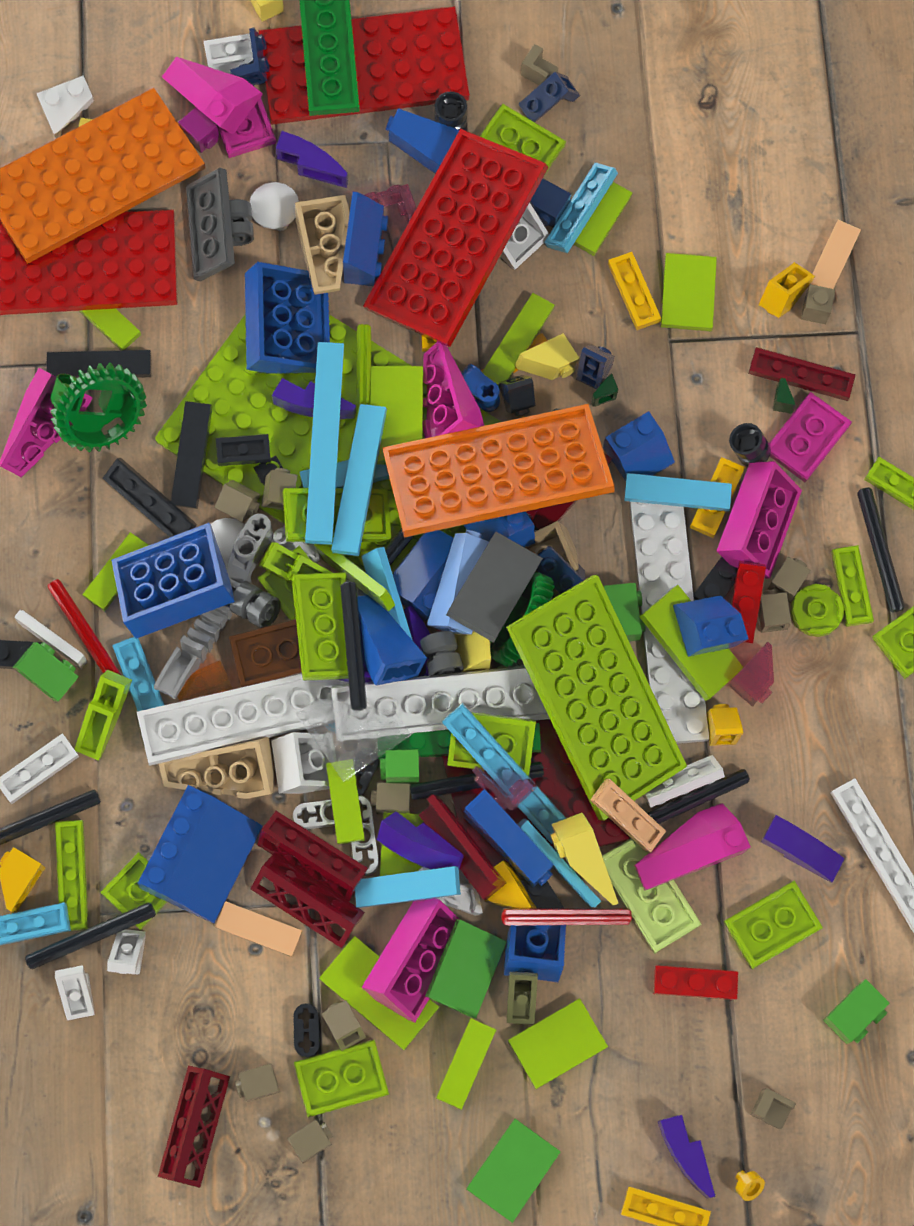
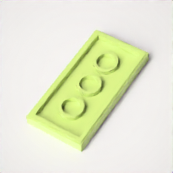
M631 838L602 857L614 890L624 906L631 910L632 919L655 954L702 924L674 880L644 891L634 865L650 852H646Z

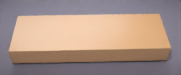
M837 220L813 271L815 277L811 282L812 285L834 289L861 229Z
M605 779L590 799L646 852H652L666 832L611 779Z
M226 901L215 925V928L290 957H293L303 932L300 929Z

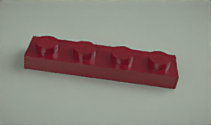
M758 347L754 350L748 372L750 375L779 382L781 378H785L790 386L848 401L856 376V374Z

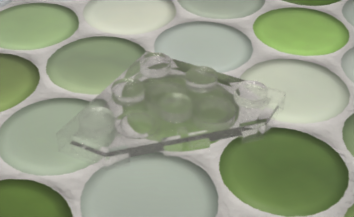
M318 698L297 713L301 722L343 781H346L382 756L385 750L392 749L411 735L397 713L385 709L367 707L362 711H354L351 709L350 703Z

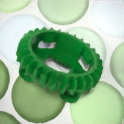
M99 363L97 369H93L91 365L88 366V372L85 374L82 370H78L80 376L78 378L69 374L57 375L51 394V402L55 407L51 410V414L54 417L51 421L61 439L67 442L71 448L76 447L79 451L85 448L89 453L93 447L98 452L101 451L102 446L110 449V444L115 442L119 445V439L122 437L128 439L127 433L129 431L135 432L133 426L141 424L138 417L145 415L143 408L147 406L145 402L146 395L143 391V385L128 368L124 370L119 364L114 368L112 363H109L105 369ZM88 389L101 390L98 405L102 409V413L79 411L84 394ZM120 417L123 423L107 430L108 434L104 435L101 431L102 427L113 419Z
M534 572L494 643L490 641V654L496 662L508 667L509 665L512 666L513 662L516 663L517 660L521 659L506 627L552 599L555 587L552 578ZM530 599L529 605L524 616L519 615L524 606L526 605V603L528 602V600Z

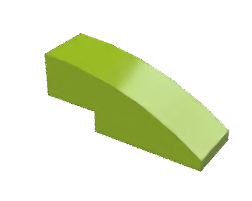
M276 542L270 543L259 564L260 567L292 583L291 577L293 574L333 573Z
M107 670L100 676L94 698L88 705L74 749L76 752L98 761L101 759L121 713L132 682L131 679Z
M472 1018L470 1019L436 1099L462 1110L496 1029Z

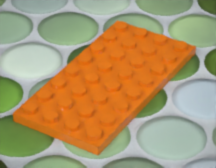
M152 88L1 167L0 221L28 264L206 169L205 163L155 88Z
M589 404L382 448L404 537L615 492L614 483Z

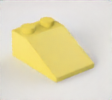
M474 631L472 635L454 634L458 646L455 652L460 654L463 664L462 672L489 670L491 662L490 640Z
M580 813L553 823L552 827L555 833L550 834L560 858L565 857L569 865L612 905L619 904L593 828L584 814Z

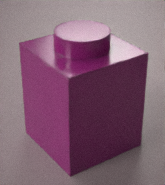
M197 107L178 122L191 144L200 153L212 148L217 143L219 138L218 126Z

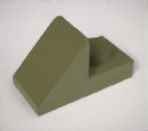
M509 973L507 1023L535 1024L538 973Z

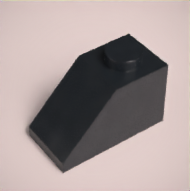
M520 375L498 382L508 413L521 416L529 413V408L536 406L532 377Z

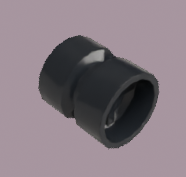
M453 91L441 94L435 102L434 121L458 130H465L468 108L465 98Z
M743 423L733 429L730 434L729 443L743 465L748 467L749 463L767 462L770 457L771 447L757 425Z

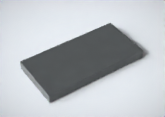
M218 168L186 186L193 278L200 282L235 264L227 170L223 168Z
M495 532L447 611L446 616L494 643L543 558L500 533Z

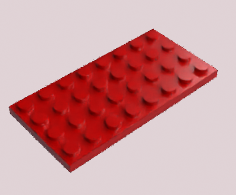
M455 6L351 19L360 112L309 116L302 25L258 30L259 34L264 36L267 49L263 50V55L267 58L270 71L266 72L267 81L265 82L271 125L395 110L398 108L435 105L436 99L441 94L450 91L461 94L466 101L470 99Z
M460 129L363 307L372 313L451 347L548 170L547 164Z
M174 210L123 212L28 264L0 221V315L178 305Z

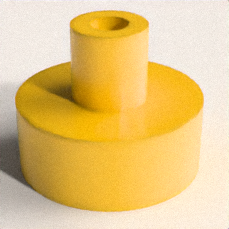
M740 1171L735 1177L738 1181L735 1190L745 1201L755 1199L764 1189L765 1181L755 1171L747 1173Z

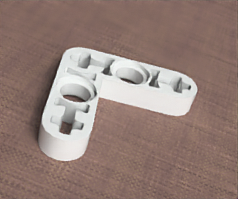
M358 796L362 807H367V810L363 811V821L369 820L370 823L362 824L363 829L370 832L371 838L366 843L352 842L353 859L361 862L363 861L362 851L357 853L356 848L366 849L373 846V851L367 850L368 859L374 860V864H370V869L365 874V876H369L375 873L378 868L372 808L367 798ZM331 800L298 805L293 812L294 822L307 830L335 826L334 820H329L325 817L326 808L332 806ZM321 807L320 816L322 822H317V817H310L308 823H303L302 819H298V816L302 815V810H307L308 814H317L315 808Z

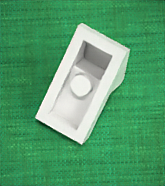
M125 929L116 934L108 960L107 971L120 974L140 973L146 936L145 931Z
M83 965L55 971V979L66 1019L72 1020L95 1015L89 975L84 972Z

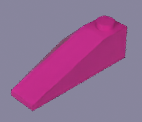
M179 57L174 59L162 76L202 113L233 135L263 95L262 92L244 78Z
M440 342L435 343L423 354V383L427 384V397L423 398V407L427 408V420L423 421L425 438L485 426L480 408L448 347Z
M38 368L25 392L0 459V467L19 477L28 472L44 456V452L54 442L57 443L61 439L51 421L54 418L51 410L55 408L51 402V394L56 377L41 368ZM85 393L79 411L85 412L93 397Z
M721 803L696 813L654 848L652 852L636 863L634 867L644 891L742 855L751 847L740 821Z

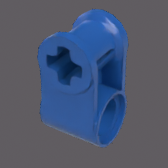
M468 364L461 374L479 408L485 412L496 410L500 405L498 385L484 375L475 365Z

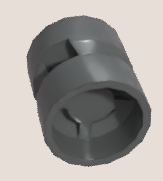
M239 199L229 200L233 246L247 245L254 240L253 223H251V203Z
M245 582L233 593L235 602L230 603L232 613L243 619H248L250 623L257 627L271 626L278 617L281 601L272 594L262 591L261 588Z
M452 631L433 633L420 641L424 655L429 658L426 662L429 676L460 673L463 671L460 654L455 652L458 646Z

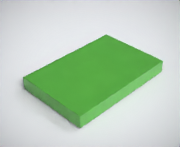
M456 919L425 997L476 1019L507 941L465 921Z
M514 1119L466 1190L513 1223L561 1151L517 1119Z

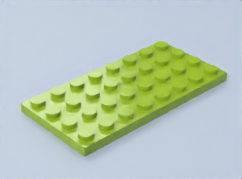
M592 575L506 627L589 801L605 779H611L635 801L687 767L598 575ZM590 801L598 820L604 821L609 818Z

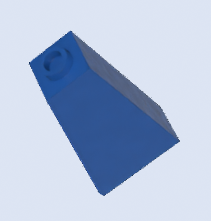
M399 108L394 117L390 116L386 126V130L389 131V141L435 174L459 132L458 129Z
M368 595L357 596L363 661L373 683L377 686L418 677L427 659L424 653L385 608Z
M485 789L465 807L464 818L532 887L537 883L542 886L551 878L553 874L550 871L554 864Z

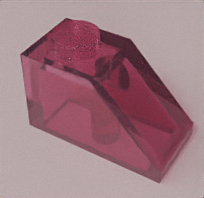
M769 642L758 651L729 684L752 707L758 701L763 704L773 693L770 690L774 683L772 645Z

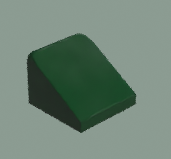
M612 373L593 393L592 407L616 400L619 389Z
M781 378L776 387L772 409L792 414L795 408V401L786 379Z

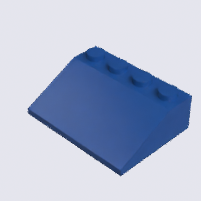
M257 262L245 272L247 370L270 374L316 373L318 342L330 343L328 293L314 295L307 270Z
M210 523L111 560L123 623L136 639L235 602L231 582Z
M188 785L146 865L138 885L141 890L215 924L263 825L217 798Z

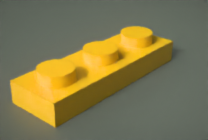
M633 252L609 259L608 266L636 330L659 323L661 316Z
M721 457L710 482L732 484V498L745 467ZM698 508L690 528L714 538L726 511Z
M628 1187L621 1211L623 1216L656 1226H707L711 1211L633 1187Z

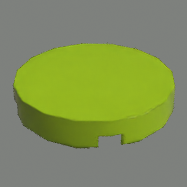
M812 584L805 586L795 595L791 603L790 614L793 623L801 632L809 636L822 637L829 635L838 628L844 616V605L841 597L837 592L835 593L831 590L830 587L822 584Z

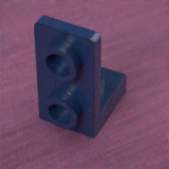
M253 27L249 28L254 63L242 64L237 68L230 69V73L244 78L255 86L266 83V72H269L270 68L267 58L263 55V50L267 49L265 38Z
M554 72L519 103V106L528 119L536 122L559 101L566 99L574 102L580 94L567 76Z
M551 546L546 547L538 554L543 559L536 570L552 578L554 588L560 594L586 580L585 570L579 564V569L575 571Z

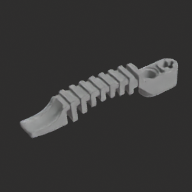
M264 514L251 516L234 543L226 568L233 593L242 583H251V574L273 538L271 522ZM249 548L253 550L250 554H241L244 549ZM230 604L201 614V620L196 619L194 622L195 630L190 627L187 632L188 637L183 635L180 640L182 652L179 647H176L154 684L155 690H159L176 699L188 678L200 668L199 665L201 663H204L206 654L211 652L213 643L219 639L220 631L225 629L226 621L232 617Z

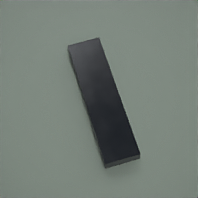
M151 350L47 352L46 372L55 377L59 374H69L78 378L80 377L78 370H82L85 374L88 372V366L91 365L93 369H97L99 363L105 369L109 363H112L114 368L119 364L124 370L128 368L137 378L151 377Z
M185 401L171 502L178 507L198 509L213 408L211 404Z
M117 458L104 475L103 479L169 537L191 530L198 525L122 458Z

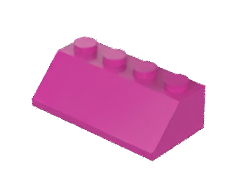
M775 461L749 463L717 548V552L731 566L738 568L739 561L766 564L765 579L771 578L802 492L799 486Z
M439 899L413 901L362 988L380 1004L415 1023L429 1000L425 995L455 921L459 918Z

